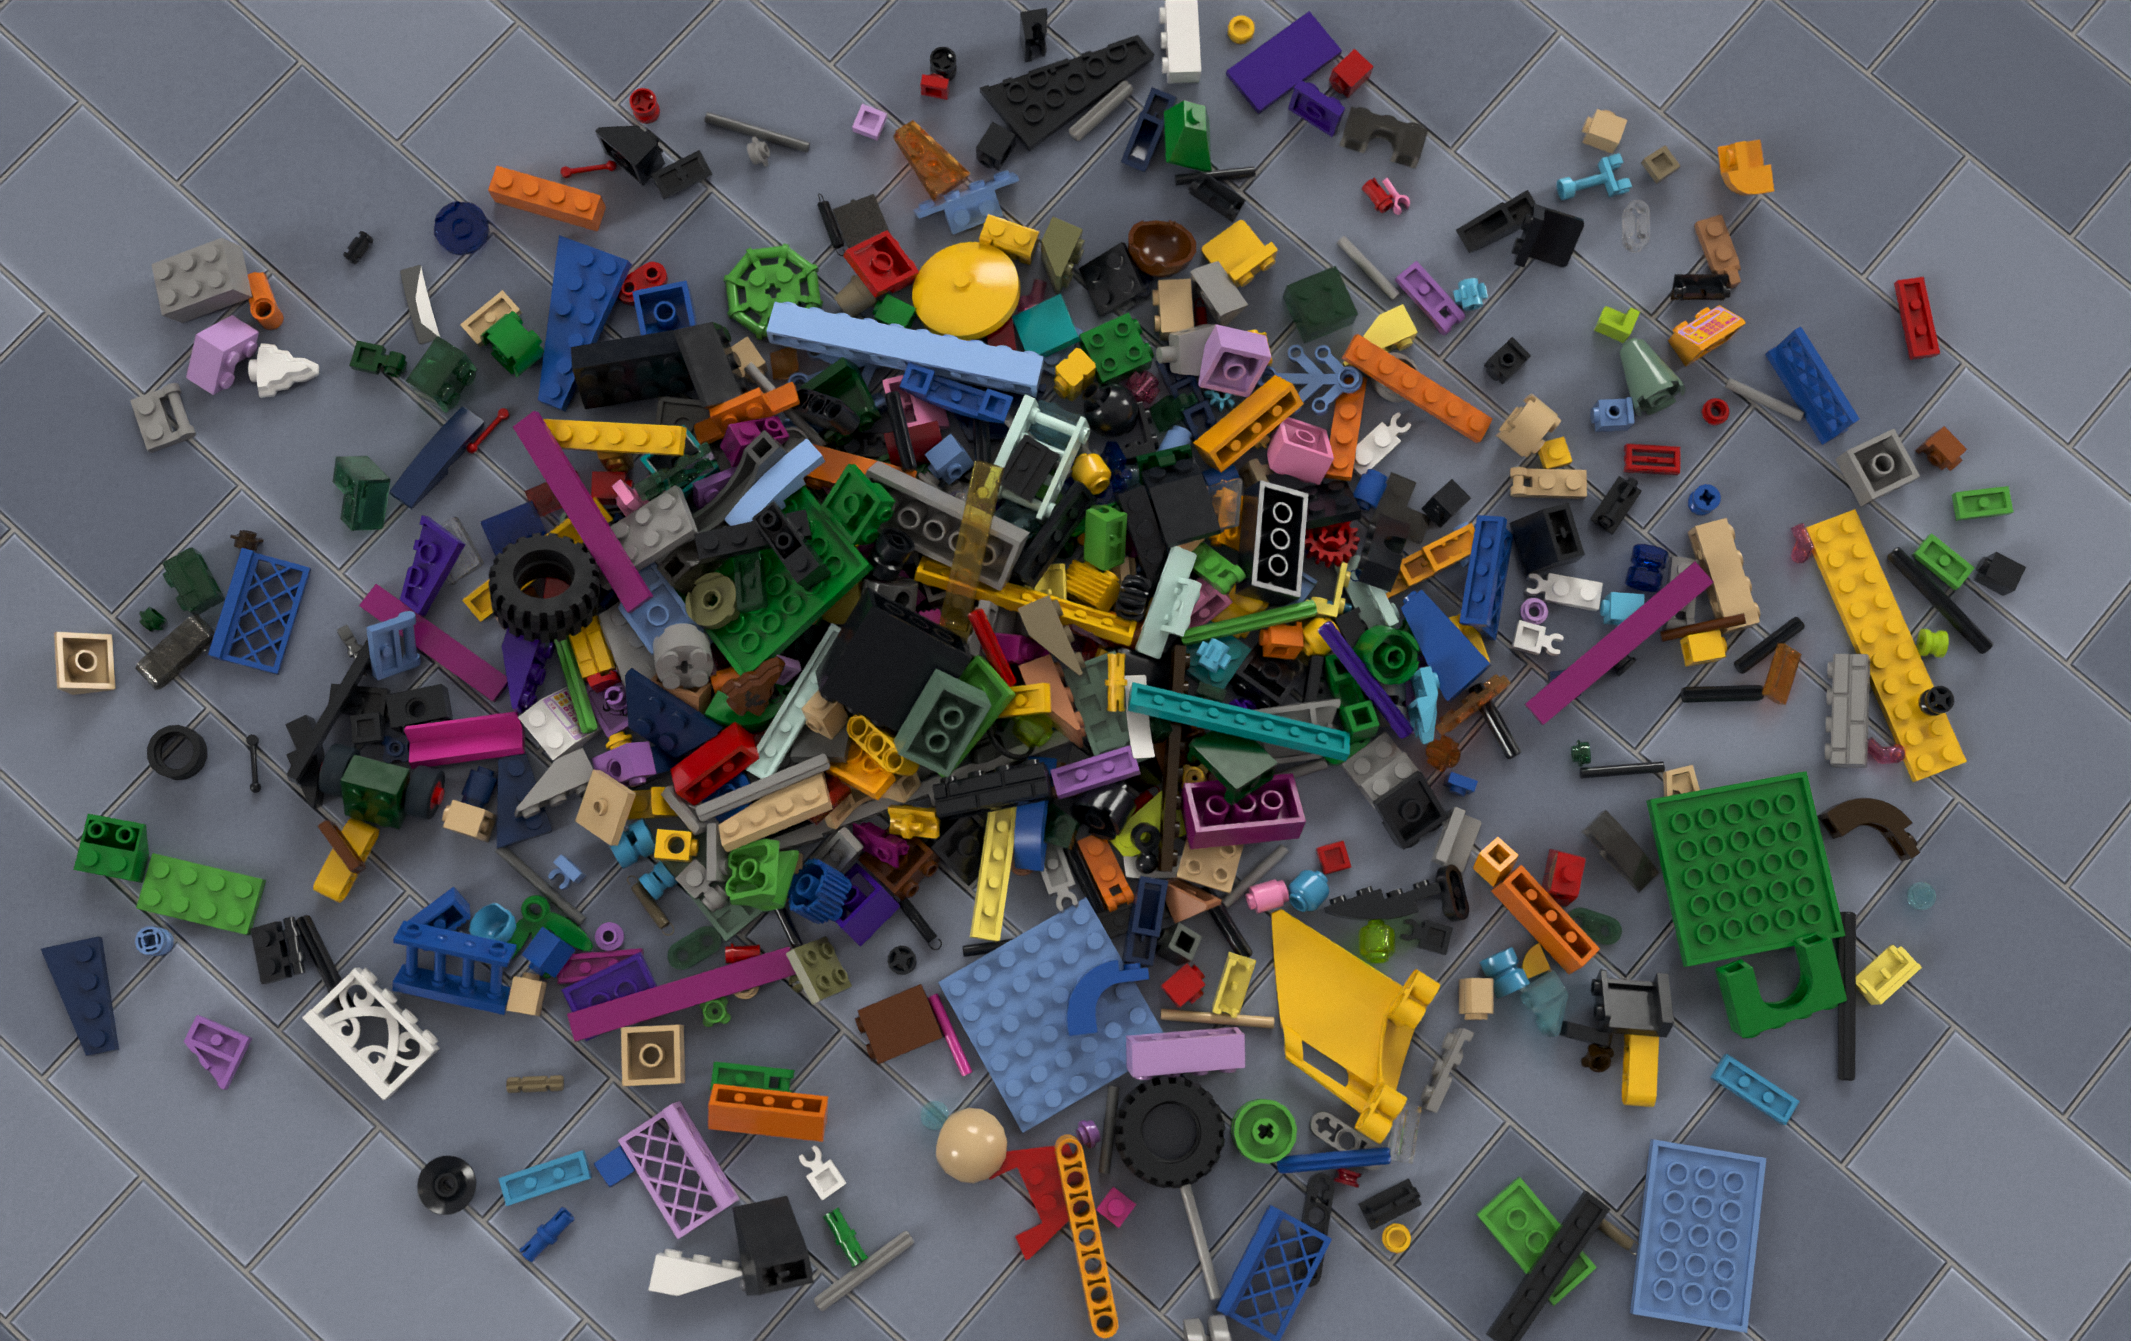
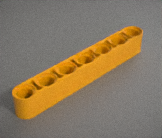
M1067 1134L1060 1136L1056 1140L1055 1155L1089 1321L1094 1333L1101 1338H1109L1117 1332L1118 1318L1084 1152L1078 1139ZM1066 1143L1076 1145V1151L1071 1156L1061 1154V1149ZM1077 1171L1082 1174V1179L1078 1184L1071 1185L1067 1183V1177L1070 1173ZM1079 1200H1084L1088 1203V1207L1083 1213H1075L1073 1211L1074 1204ZM1085 1229H1090L1094 1232L1092 1239L1088 1242L1079 1240V1234ZM1097 1258L1099 1266L1095 1270L1089 1271L1085 1269V1263L1088 1259ZM1096 1287L1105 1288V1294L1100 1299L1091 1297V1292ZM1101 1316L1111 1317L1110 1324L1105 1328L1097 1326V1320Z

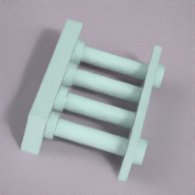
M1025 394L980 494L983 500L995 505L997 499L1005 498L1038 512L1036 519L1041 525H1044L1057 507L1055 502L1081 443L1085 444L1089 438L1090 428H1088L1089 424L1086 418L1080 416L1077 425L1074 426L1040 412L1036 399ZM1039 423L1072 437L1065 451L1040 442L1050 450L1060 454L1058 459L1060 464L1055 475H1048L1044 482V485L1049 486L1043 502L1034 498L1030 504L1025 499L998 485L996 480L1024 434L1029 436L1027 432L1031 424Z

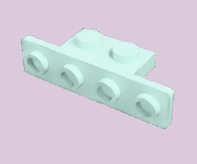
M1179 546L1171 547L1137 641L1136 651L1160 659L1169 633L1184 636L1185 631L1190 625V616L1194 605L1199 600L1200 588L1202 586V583L1189 579L1197 557L1195 553Z
M1357 554L1351 557L1347 563L1346 571L1350 572L1357 568L1360 555ZM1335 565L1334 568L1338 574L1339 567H1336ZM1352 571L1351 578L1353 580H1358V578L1355 575V571ZM1350 578L1348 588L1344 589L1353 608L1359 607L1361 610L1357 615L1359 620L1363 619L1368 629L1377 624L1395 628L1399 623L1398 618H1400L1396 605L1394 603L1390 604L1386 596L1388 591L1359 581H1352Z

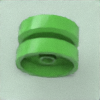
M1255 1099L1246 1102L1237 1109L1231 1120L1230 1135L1233 1145L1241 1155L1254 1162L1269 1164L1280 1161L1290 1153L1296 1142L1297 1127L1293 1115L1284 1105L1275 1100ZM1260 1125L1267 1127V1134L1264 1136H1260V1131L1257 1130Z

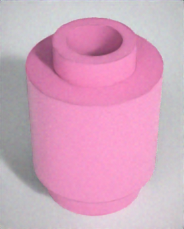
M1273 879L1250 886L1249 893L1245 894L1249 909H1255L1257 914L1282 907L1285 902L1289 901V894L1283 880L1276 881Z

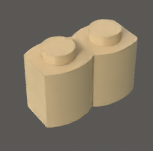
M1459 979V1014H1465V1020H1488V1014H1494L1493 979Z

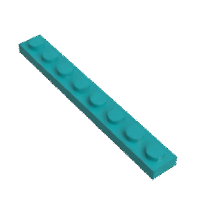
M1132 682L1130 687L1128 711L1343 761H1346L1350 755L1349 732Z

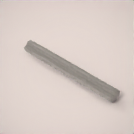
M820 754L702 803L696 807L697 816L701 821L709 820L829 770V759L825 754Z

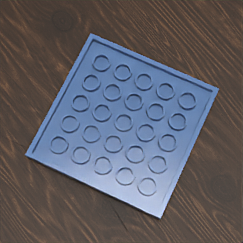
M1086 897L1078 901L1079 907L1075 908L1074 905H1071L1064 909L1065 912L1057 913L938 982L1022 1133L1128 1072L1126 1036L1163 1033L1136 983L1130 981L1111 985L1100 995L1095 1010L1098 1033L1067 1035V1003L1079 979L1090 969L1107 961L1118 960L1119 971L1124 970L1123 965H1125Z

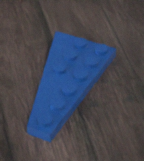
M560 235L538 400L543 404L566 412L577 388L572 371L571 347L597 343L632 263L626 259Z

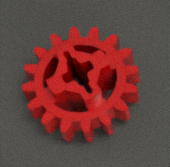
M1352 521L1309 530L1306 528L1304 550L1308 549L1309 551L1306 557L1311 558L1314 556L1316 558L1315 564L1317 565L1324 561L1326 568H1329L1332 562H1334L1336 567H1340L1343 561L1348 563L1358 549L1357 545L1360 538L1355 536L1358 529L1350 528Z

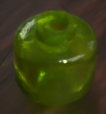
M1045 713L1016 716L1012 719L1015 722L1012 729L1013 735L1028 748L1036 746L1041 748L1054 734L1052 730L1053 721Z
M1370 920L1368 925L1363 926L1359 930V953L1362 957L1366 958L1367 962L1374 964L1385 963L1395 954V931L1391 926L1385 925L1383 920Z

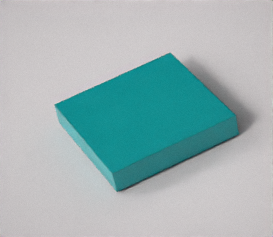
M1061 294L1012 316L1025 351L1036 352L1039 356H1044V358L1081 341Z

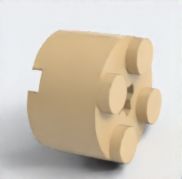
M1532 393L1523 400L1526 403L1524 407H1516L1500 427L1499 431L1501 432L1496 435L1521 457L1525 456L1526 458L1531 453L1535 454L1545 443L1542 439L1548 431L1552 433L1561 422V419L1557 417L1558 414Z

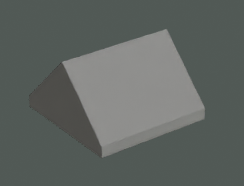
M1219 261L1195 268L1190 272L1192 287L1199 297L1203 299L1205 306L1218 325L1227 326L1248 306Z

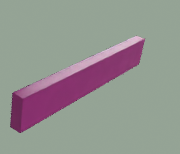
M377 584L374 585L359 605L381 622L398 617L401 612H414ZM414 612L416 615V624L414 625L416 647L495 703L508 686L507 676L427 619ZM399 630V635L402 637L403 630Z

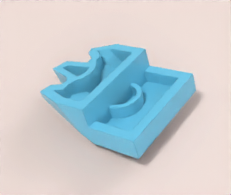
M1431 666L1420 668L1410 678L1415 700L1406 707L1416 738L1419 736L1423 744L1434 740L1437 716V689L1440 688L1438 675L1436 672L1432 673Z

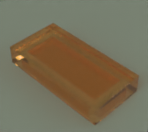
M1777 644L1762 695L1776 704L1786 705L1800 662L1801 653L1787 644Z

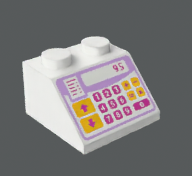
M568 687L540 699L518 717L553 761L580 749L603 730L596 721L598 726L596 731L590 734L581 732Z

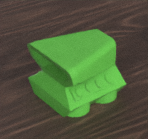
M771 839L753 841L732 850L728 857V866L732 869V876L728 879L725 887L726 894L730 897L731 905H747L761 911L784 908L798 862L799 851L779 852L780 841Z

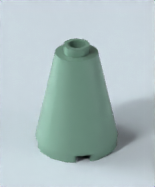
M1632 338L1623 343V348L1619 354L1629 394L1632 397L1633 409L1638 416H1642V411H1646L1648 415H1651L1671 406L1676 402L1674 397L1679 392L1683 396L1686 390L1684 383L1643 339L1637 340V338Z

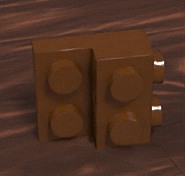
M888 827V828L885 830V831H887V836L890 835V833H889V827ZM893 834L906 840L907 845H909L908 852L898 857V868L881 861L867 852L858 860L903 901L905 897L911 898L919 890L918 883L925 876L931 877L936 873L939 867L937 863L941 859L918 837L913 836L911 839H905L902 835Z

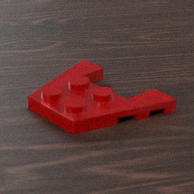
M1069 1144L1063 1145L1061 1149L1062 1155H1073ZM1055 1145L1006 1151V1158L1000 1169L989 1177V1180L1017 1167L1042 1223L1015 1235L1025 1260L1030 1259L1069 1221L1055 1155ZM1077 1171L1070 1173L1067 1177V1183L1071 1185L1078 1184L1082 1179V1174ZM1084 1200L1077 1201L1073 1206V1211L1077 1213L1087 1202Z

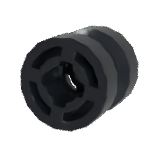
M938 47L932 51L930 55L931 74L942 75L945 79H949V81L955 77L957 64L956 55L952 49Z

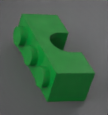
M1335 654L1326 656L1322 670L1332 698L1340 699L1341 704L1337 708V712L1344 732L1350 733V743L1374 737L1380 724L1371 700H1365L1361 687Z

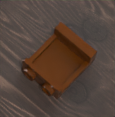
M922 984L857 1010L859 1017L855 1018L856 1024L861 1034L866 1032L870 1042L865 1045L871 1061L877 1059L878 1064L943 1038Z

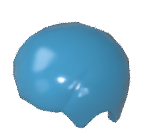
M498 903L484 906L475 913L470 922L469 932L474 936L508 942L516 929L515 917L508 909L503 908Z

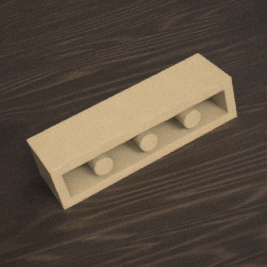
M1727 518L1693 527L1687 533L1695 558L1700 560L1699 566L1714 582L1706 588V592L1715 619L1741 613L1745 614L1747 624L1720 629L1721 635L1747 629L1760 622V609L1758 604L1753 601L1751 581L1744 574L1742 567L1744 564L1743 556L1736 549L1734 543L1735 532L1733 527L1728 524Z

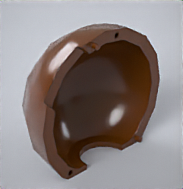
M1142 220L1134 224L1128 233V251L1136 267L1145 274L1154 277H1171L1188 267L1196 253V241L1191 232L1176 223V221L1153 220L1144 222Z

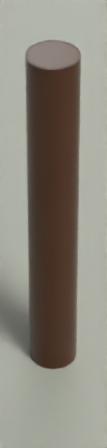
M1741 613L1663 630L1660 633L1664 642L1747 623L1745 614Z

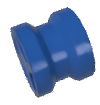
M1700 485L1688 497L1689 509L1696 515H1707L1719 505L1721 495L1718 489L1712 485Z

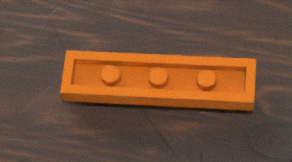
M1347 377L1344 380V383L1351 384L1353 383L1354 379L1352 377ZM1362 377V385L1356 392H1343L1336 399L1330 435V446L1334 460L1324 478L1343 481L1352 480L1367 384L1366 377Z

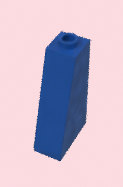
M1422 589L1418 593L1414 590L1404 598L1403 603L1405 605L1401 607V610L1428 666H1431L1432 673L1436 672L1438 675L1440 690L1444 698L1451 703L1492 665Z

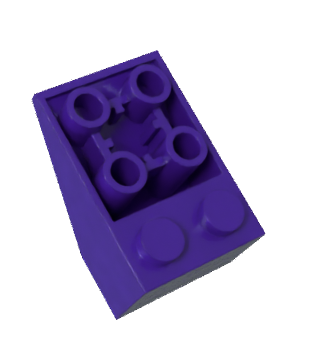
M507 628L502 643V652L511 706L513 710L522 715L537 702L535 693L538 685L541 686L545 680L546 669L544 667L547 659H551L553 656L555 644L553 640H550V643H541V640L534 639V642L524 640L522 635L516 637L509 633V628Z

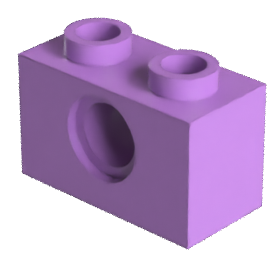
M649 741L626 743L592 758L594 770L603 771L627 788L628 786L633 787L645 784L646 778L656 775Z

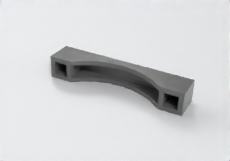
M764 430L744 449L741 461L726 486L707 505L692 515L698 533L727 527L728 524L724 519L739 500L770 468L788 453L767 431ZM695 536L655 562L673 576L678 575L698 555Z

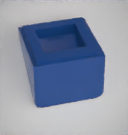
M622 1146L617 1147L594 1163L609 1187H613L635 1171Z

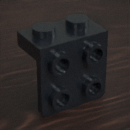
M1534 204L1530 215L1526 214L1521 226V230H1523L1521 237L1515 239L1511 253L1515 254L1514 265L1525 268L1530 257L1559 267H1566L1584 228V220Z

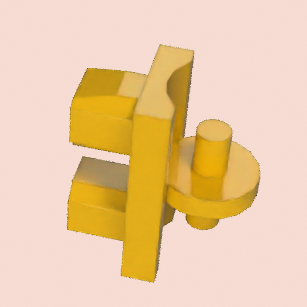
M891 804L888 807L890 834L902 835L905 839H911L913 836L937 839L940 836L939 824L941 820L937 816L936 808L913 807V805Z

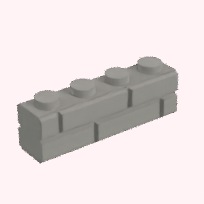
M1833 654V662H1828L1827 667L1828 678H1833L1832 689H1827V705H1832V715L1826 716V733H1831V743L1825 744V760H1830L1831 766L1835 768H1867L1870 657L1867 654Z

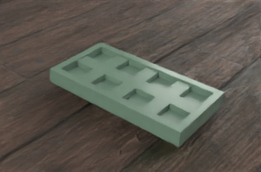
M1108 653L1085 661L1086 667L1081 669L1083 676L1079 677L1070 668L1063 669L1066 682L1074 697L1077 711L1082 716L1085 725L1084 730L1094 756L1131 745L1127 723L1125 686V711H1107L1108 686L1105 685V679H1108ZM1136 758V759H1137V763H1139V762L1144 761V760L1149 759V758Z
M707 832L695 835V839H699L698 855L693 856V860L696 858L707 869ZM676 839L672 842V853L678 854L683 851L685 846L683 839ZM661 860L675 878L690 864L689 862ZM714 882L710 887L714 888L718 884L726 891L727 882ZM685 889L726 942L765 912L752 906L731 905L729 897L726 900L728 903L721 910L717 909L713 913L702 902L705 898L704 893L698 899H695Z

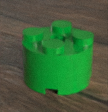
M511 311L509 314L503 315L484 331L480 338L485 346L490 343L492 346L491 355L510 374L515 373L516 377H519L543 356L544 350L540 346L542 343L541 338L533 330L528 332L522 326L523 321L514 311Z
M1379 624L1374 625L1360 636L1356 646L1353 648V651L1373 677L1383 684L1405 683L1414 675L1418 668L1417 652H1419V646L1417 641L1409 633Z

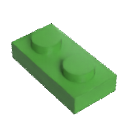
M2009 486L1961 491L1951 495L1956 521L2010 515L2014 512Z
M1932 533L1927 535L1911 555L1953 590L1958 589L1975 569Z

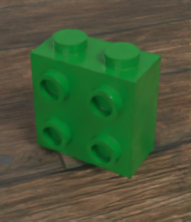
M1129 313L1079 334L1081 340L1079 345L1082 351L1095 363V377L1099 385L1110 382L1119 383L1151 368L1152 358H1154L1152 348L1149 343L1144 344L1140 336L1142 334L1141 326L1137 319L1132 320Z

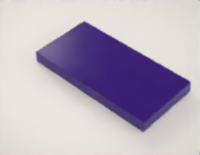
M1308 11L1226 71V75L1259 114L1293 90L1300 79L1305 81L1340 56L1342 50L1312 13Z

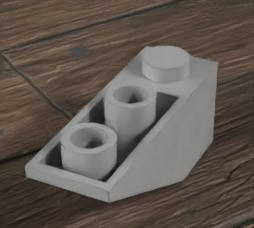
M583 748L559 757L553 762L517 806L514 813L515 818L524 816L525 819L538 814L541 807L548 804L551 807L560 805L567 800V796L574 793L577 796L585 794L593 768Z

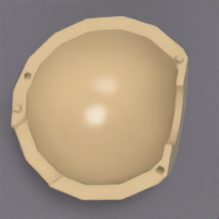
M966 1108L952 1113L945 1121L936 1145L938 1163L945 1173L960 1182L975 1184L976 1182L988 1179L1000 1169L1006 1158L1007 1139L1004 1128L995 1116L983 1109Z

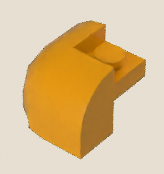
M1760 139L1717 147L1720 173L1724 184L1732 192L1741 196L1774 192L1771 164L1764 165Z

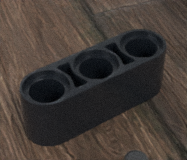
M807 388L797 391L800 403L792 407V409L810 424L842 435H849L857 429L860 417L840 399Z

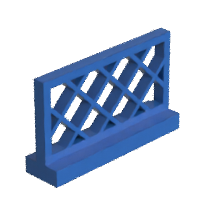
M1801 326L1792 331L1779 345L1765 354L1798 408L1804 412L1803 416L1822 445L1845 433L1849 427L1860 420Z
M1477 515L1459 623L1465 626H1473L1486 639L1496 641L1513 534L1506 528L1507 519L1505 517Z
M241 548L208 655L213 659L228 661L279 675L311 568ZM259 561L270 563L276 573L260 580L256 573ZM276 565L285 568L279 571ZM290 570L303 572L300 582L288 588L282 574ZM255 576L257 583L252 585ZM279 577L286 590L270 597L263 584ZM261 587L267 600L252 607L248 600L249 592ZM297 589V592H296V595H295V598H294V596H293V594H292L291 592ZM289 594L293 601L292 608L280 614L273 601ZM247 603L249 609L244 611L245 605ZM270 603L277 617L262 624L255 611ZM252 613L259 626L244 634L239 625L241 618ZM289 616L286 624L283 618ZM280 620L285 628L284 634L272 641L265 628ZM238 630L241 636L235 638ZM262 630L269 643L254 651L247 637ZM244 639L251 653L242 658L230 656L232 646ZM281 642L279 650H277L275 645ZM272 647L277 655L274 666L262 664L257 654ZM254 657L256 662L249 661L248 659Z
M1269 1204L1222 1297L1215 1307L1216 1310L1272 1341H1280L1332 1238ZM1283 1219L1294 1224L1296 1237L1281 1241L1278 1228ZM1298 1227H1300L1301 1229H1303V1230H1305V1231H1307V1232H1309V1233L1300 1235V1231H1299V1228H1298ZM1274 1235H1276L1278 1242L1270 1244ZM1314 1235L1323 1240L1318 1252L1306 1255L1302 1241L1303 1238ZM1299 1240L1303 1256L1287 1261L1282 1245ZM1279 1246L1284 1262L1267 1267L1264 1257L1267 1249ZM1315 1257L1310 1266L1308 1259ZM1262 1260L1264 1268L1257 1270ZM1305 1260L1308 1270L1305 1278L1293 1281L1288 1265ZM1285 1266L1290 1282L1273 1287L1269 1271ZM1266 1272L1270 1288L1254 1293L1251 1285L1253 1276ZM1302 1283L1298 1292H1296L1294 1285ZM1291 1286L1294 1295L1292 1303L1279 1307L1275 1291ZM1247 1287H1249L1250 1294L1243 1296ZM1272 1292L1276 1309L1260 1313L1255 1297ZM1252 1298L1256 1315L1244 1318L1235 1313L1240 1301ZM1287 1309H1288V1311H1287V1313H1286V1315H1285V1317H1284V1319H1283L1282 1314H1281V1311H1284V1310H1287ZM1278 1313L1281 1324L1275 1335L1264 1329L1261 1317ZM1258 1318L1260 1326L1251 1322V1320Z

